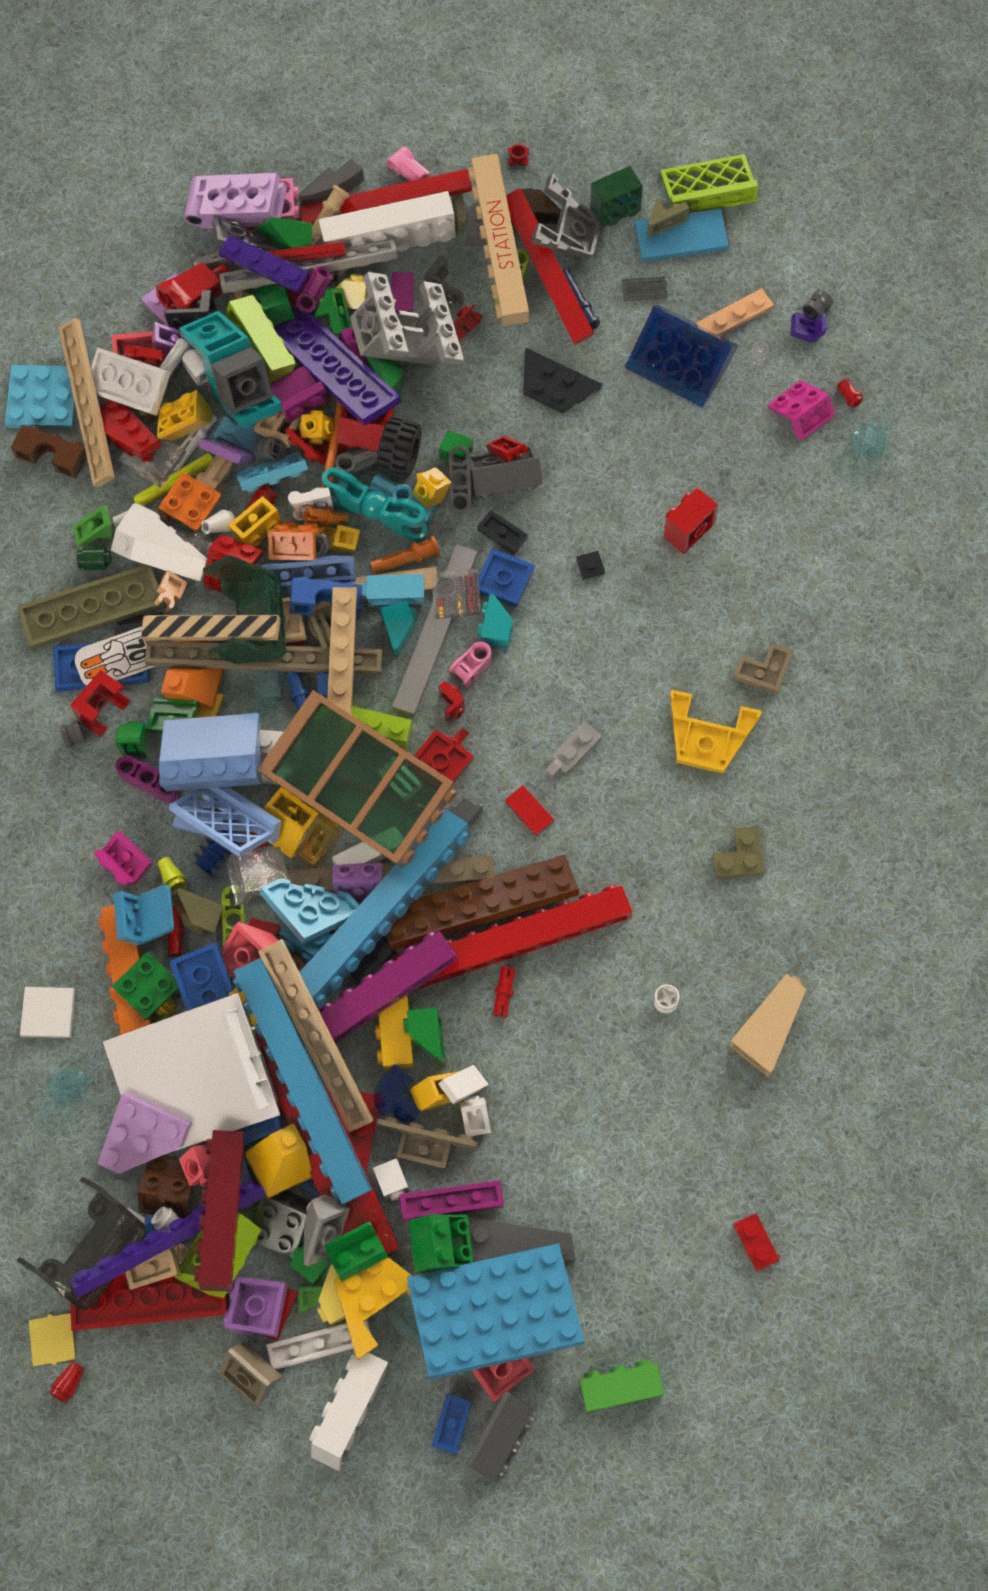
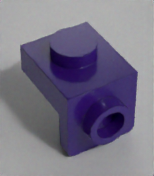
M796 312L791 316L790 336L814 343L825 335L827 330L826 315L821 314L814 319Z

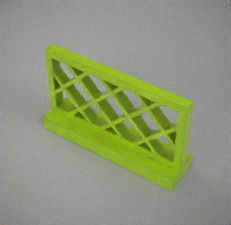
M745 154L660 170L670 206L686 202L689 207V213L756 202L758 198V183L753 179ZM732 163H742L740 170L730 167ZM711 167L722 169L719 174L709 171ZM690 171L701 173L698 178L688 175ZM728 172L735 176L730 180L723 177V175ZM676 175L680 178L677 182L669 180L667 176ZM707 176L714 180L709 184L702 181V179ZM739 178L747 180L746 182H736ZM686 180L693 184L690 188L681 185V183ZM718 182L726 184L725 186H715ZM697 186L705 188L704 190L694 191ZM676 189L683 192V194L673 195Z

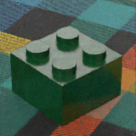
M628 166L591 183L590 208L601 222L602 227L607 225L613 226L620 219L627 216L633 217L641 210L643 185L632 167Z

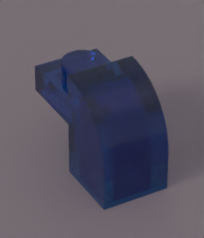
M396 1064L392 1065L377 1082L374 1089V1102L382 1115L391 1110L397 1120L409 1124L421 1111L402 1095L413 1082V1079Z

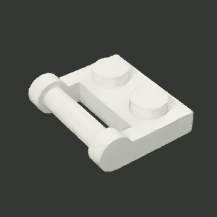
M328 487L314 488L310 492L302 494L298 491H293L288 495L289 503L294 509L293 517L298 522L305 521L303 511L310 512L305 510L302 505L309 504L311 507L320 509L328 507L334 511Z

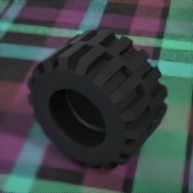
M396 417L389 419L382 432L377 452L376 463L379 473L405 480L410 476L414 469L421 444L422 431L419 423Z

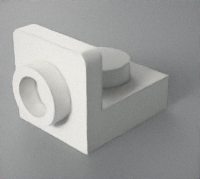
M469 1096L464 1101L459 1102L466 1135L476 1136L491 1133L484 1098Z

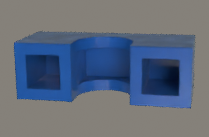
M293 577L290 587L289 614L310 616L313 614L314 606L317 602L327 601L332 604L333 587H356V621H359L362 610V585L353 582H333L328 579L313 580L307 577Z

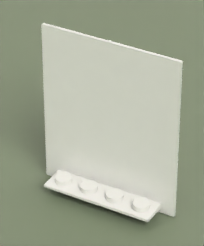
M238 993L103 1041L121 1095L128 1093L192 1123L184 1146L176 1150L211 1139L213 1130L235 1131L280 1115L276 1104L278 1098L254 1031L255 1027L252 1026L249 1014L245 1006L242 1005Z

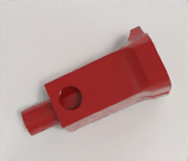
M202 262L170 280L155 285L156 296L166 310L197 308V302L201 300L202 290H211L214 299L221 295L219 274L229 271L223 264L210 270Z

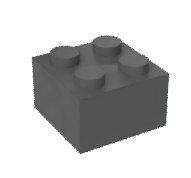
M252 347L211 364L220 402L232 415L273 397L264 359Z

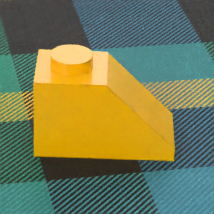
M458 1072L430 1076L412 1087L410 1091L418 1111L434 1110L451 1103L439 1086V1083Z

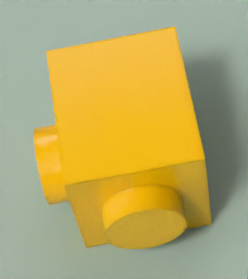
M435 467L420 475L412 495L428 509L443 501L451 481Z

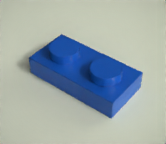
M446 1394L432 1447L454 1454L458 1453L472 1401Z

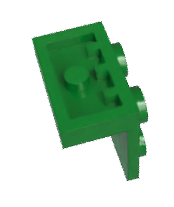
M148 951L112 986L145 1020H148L173 994L178 998L181 996L176 979Z

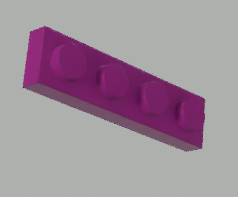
M500 1180L404 1193L398 1196L402 1222L429 1214L455 1215L503 1208L504 1206Z

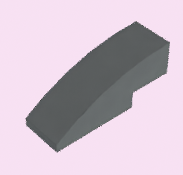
M349 159L336 172L328 167L298 194L300 206L327 200L333 191V185L340 187L346 192L354 189L364 181L363 168L352 159Z

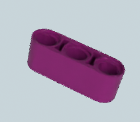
M124 755L116 761L115 768L124 782L166 803H173L180 798L181 790L172 791L169 794L164 793L165 789L160 786V772L158 769L129 755ZM133 766L130 772H123L125 767ZM146 777H154L150 783H143Z

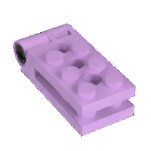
M277 173L195 176L192 178L184 221L200 228H213V215L221 217L220 221L229 224L235 221L241 223L240 227H257L269 217L281 218L287 186L284 182L279 183L280 177Z

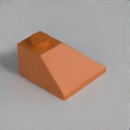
M170 667L166 671L161 693L165 699L196 700L200 707L214 709L224 669Z

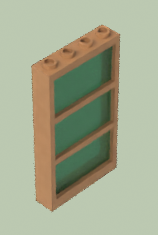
M314 690L257 769L263 775L401 868L412 861L415 856V849L419 844H423L429 835L428 830L433 823L436 824L443 815L442 810L447 803L450 804L454 800L458 788L453 781Z

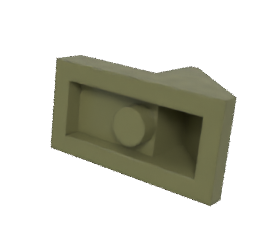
M657 198L648 221V237L651 238L688 221L689 207L686 202L674 204L665 210Z

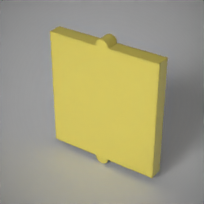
M71 1313L57 1316L49 1314L45 1318L29 1320L33 1366L51 1363L55 1366L57 1362L76 1359L74 1333L71 1331Z

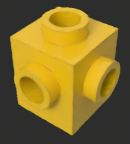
M310 411V415H301V422L299 424L301 438L308 440L309 444L322 445L323 442L330 441L331 434L334 431V418L324 415L323 411Z

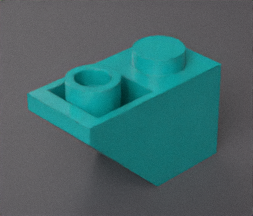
M490 594L488 602L483 603L482 616H485L483 623H479L477 637H481V642H485L491 647L508 650L513 631V620L496 596Z

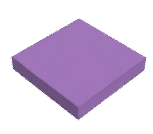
M201 438L198 445L200 448L236 464L254 463L256 460L255 454L219 438Z

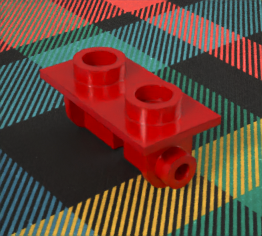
M475 304L469 309L467 306L463 307L456 314L458 319L453 324L458 341L467 335L461 329L462 327L469 333L481 322V314L478 311L474 312L472 310L476 306Z

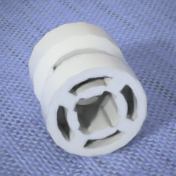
M668 984L660 986L655 992V1008L664 1014L675 1011L680 998L678 990Z

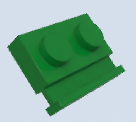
M154 698L155 704L154 708H151L146 730L149 733L163 734L164 720L197 718L196 711L200 704L196 700Z

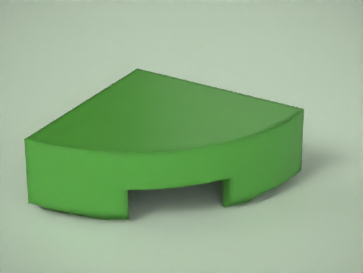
M323 1285L298 1287L299 1314L308 1312L318 1305Z

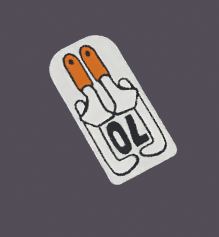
M142 627L82 647L75 656V664L82 682L88 685L100 670L113 679L119 680L156 667L146 666L145 655L147 641L159 640H143L141 638Z

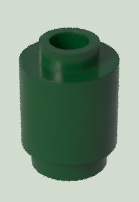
M86 547L82 550H77L76 559L79 569H84V571L107 570L108 565L112 564L111 552L107 551L106 547Z

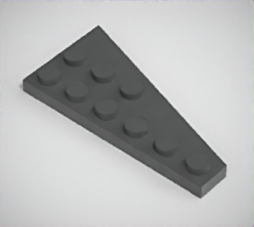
M468 1217L473 1262L558 1243L564 1262L576 1260L572 1235L570 1233Z

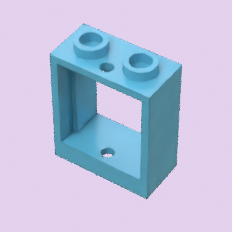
M424 575L367 576V582H362L363 598L368 600L369 606H389L406 600L409 605L425 604Z

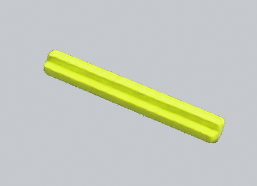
M210 453L202 455L133 497L134 502L144 507L169 492L182 472L194 477L206 470L213 460Z

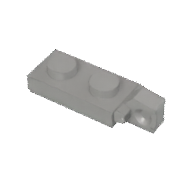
M584 721L553 753V756L550 758L552 763L546 769V774L553 780L561 771L565 774L568 771L571 772L602 739V735Z

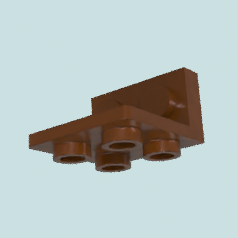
M160 1156L148 1161L137 1192L139 1212L155 1214L164 1206L167 1209L171 1208L179 1218H185L190 1215V1195L193 1186H189L179 1158Z

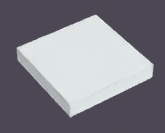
M25 987L20 1036L71 1038L75 989Z

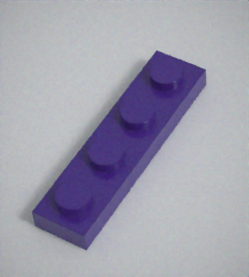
M230 234L219 252L220 257L298 294L309 276L307 270Z

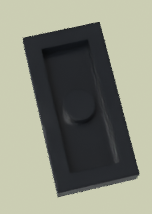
M492 510L488 512L477 526V531L513 555L528 539L527 533Z

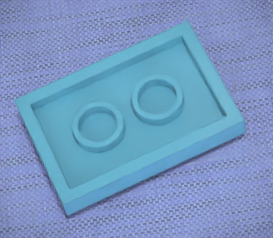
M297 451L285 455L281 460H270L237 471L235 475L242 491L252 492L258 490L260 485L269 483V485L277 484L282 481L281 478L287 476L298 477L308 468L303 456Z

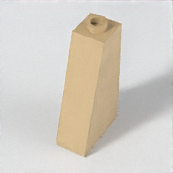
M788 974L783 977L729 1044L732 1049L767 1077L771 1075L806 992V988L803 987L804 983L796 976L791 977Z

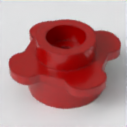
M516 144L508 149L510 158H508L509 165H528L529 159L527 155L529 154V148Z

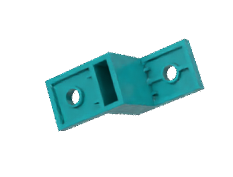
M219 310L179 328L181 336L201 355L213 400L243 429L282 411L281 402L273 394L272 398L233 415L220 402L211 364L250 348L251 345L248 336Z

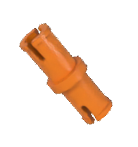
M307 506L305 510L310 512L303 511L305 521L319 522L323 526H329L330 524L346 526L347 523L342 521H349V516L346 512L332 511L328 507L320 509Z

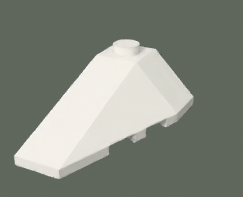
M134 503L115 530L111 551L130 560L165 571L169 570L172 573L200 582L203 581L207 558L189 542L183 541L171 526L168 527L164 524L156 512Z

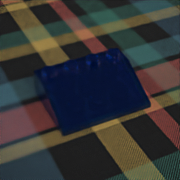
M654 305L625 368L703 408L729 366L738 345L662 306Z

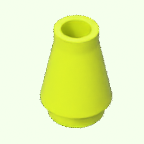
M165 857L159 860L157 865L163 885H168L171 893L178 888L184 890L187 885L186 877L172 862L171 858Z

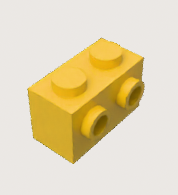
M262 496L228 526L234 540L257 548L268 537V531L274 529L275 525H282L278 510Z

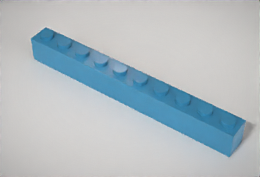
M445 809L438 823H433L428 830L429 835L423 844H419L415 849V856L408 865L405 864L403 868L396 864L299 972L317 1009H321L325 1005L331 993L341 987L343 980L350 972L357 969L362 958L373 951L378 940L389 933L393 923L398 918L404 916L409 905L414 900H417L422 895L424 888L438 877L440 870L453 860L455 853L469 842L471 832L467 822Z
M259 958L234 970L236 978L233 979V982L238 992L243 991L247 999L243 1002L248 1014H253L257 1021L254 1024L257 1034L260 1038L264 1037L268 1046L265 1047V1051L271 1061L275 1060L279 1068L276 1070L281 1084L286 1083L289 1093L286 1095L293 1108L297 1107L300 1113L297 1119L302 1130H308L311 1139L308 1140V1143L313 1153H318L322 1160L319 1166L324 1177H329L333 1184L330 1190L336 1201L340 1200L342 1204H345L372 1191L373 1189L306 1046L262 959Z

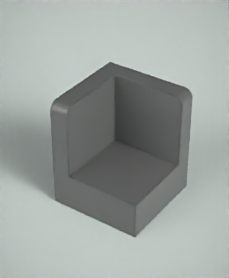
M463 798L456 808L451 805L448 811L467 822L470 828L483 813V805L480 803L474 805L468 799Z

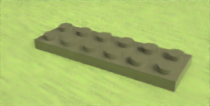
M142 565L19 605L17 608L29 647L33 650L165 607L163 601L158 606L155 605V600L160 595L157 592L158 584L152 566Z

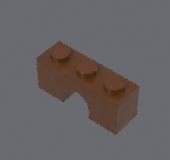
M22 425L11 445L16 458L36 464L42 454L47 452L55 453L52 460L55 471L73 478H77L87 459L85 448L81 443L74 440L71 442L67 441L55 433L50 435L35 426L28 427Z

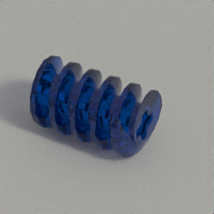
M221 830V832H218L229 834L228 830ZM206 838L205 840L209 846H199L203 854L194 852L193 856L196 860L194 863L213 878L215 875L212 868L220 870L221 867L218 861L226 863L227 859L224 854L233 855L234 853L213 839ZM232 841L236 845L240 846L238 842Z

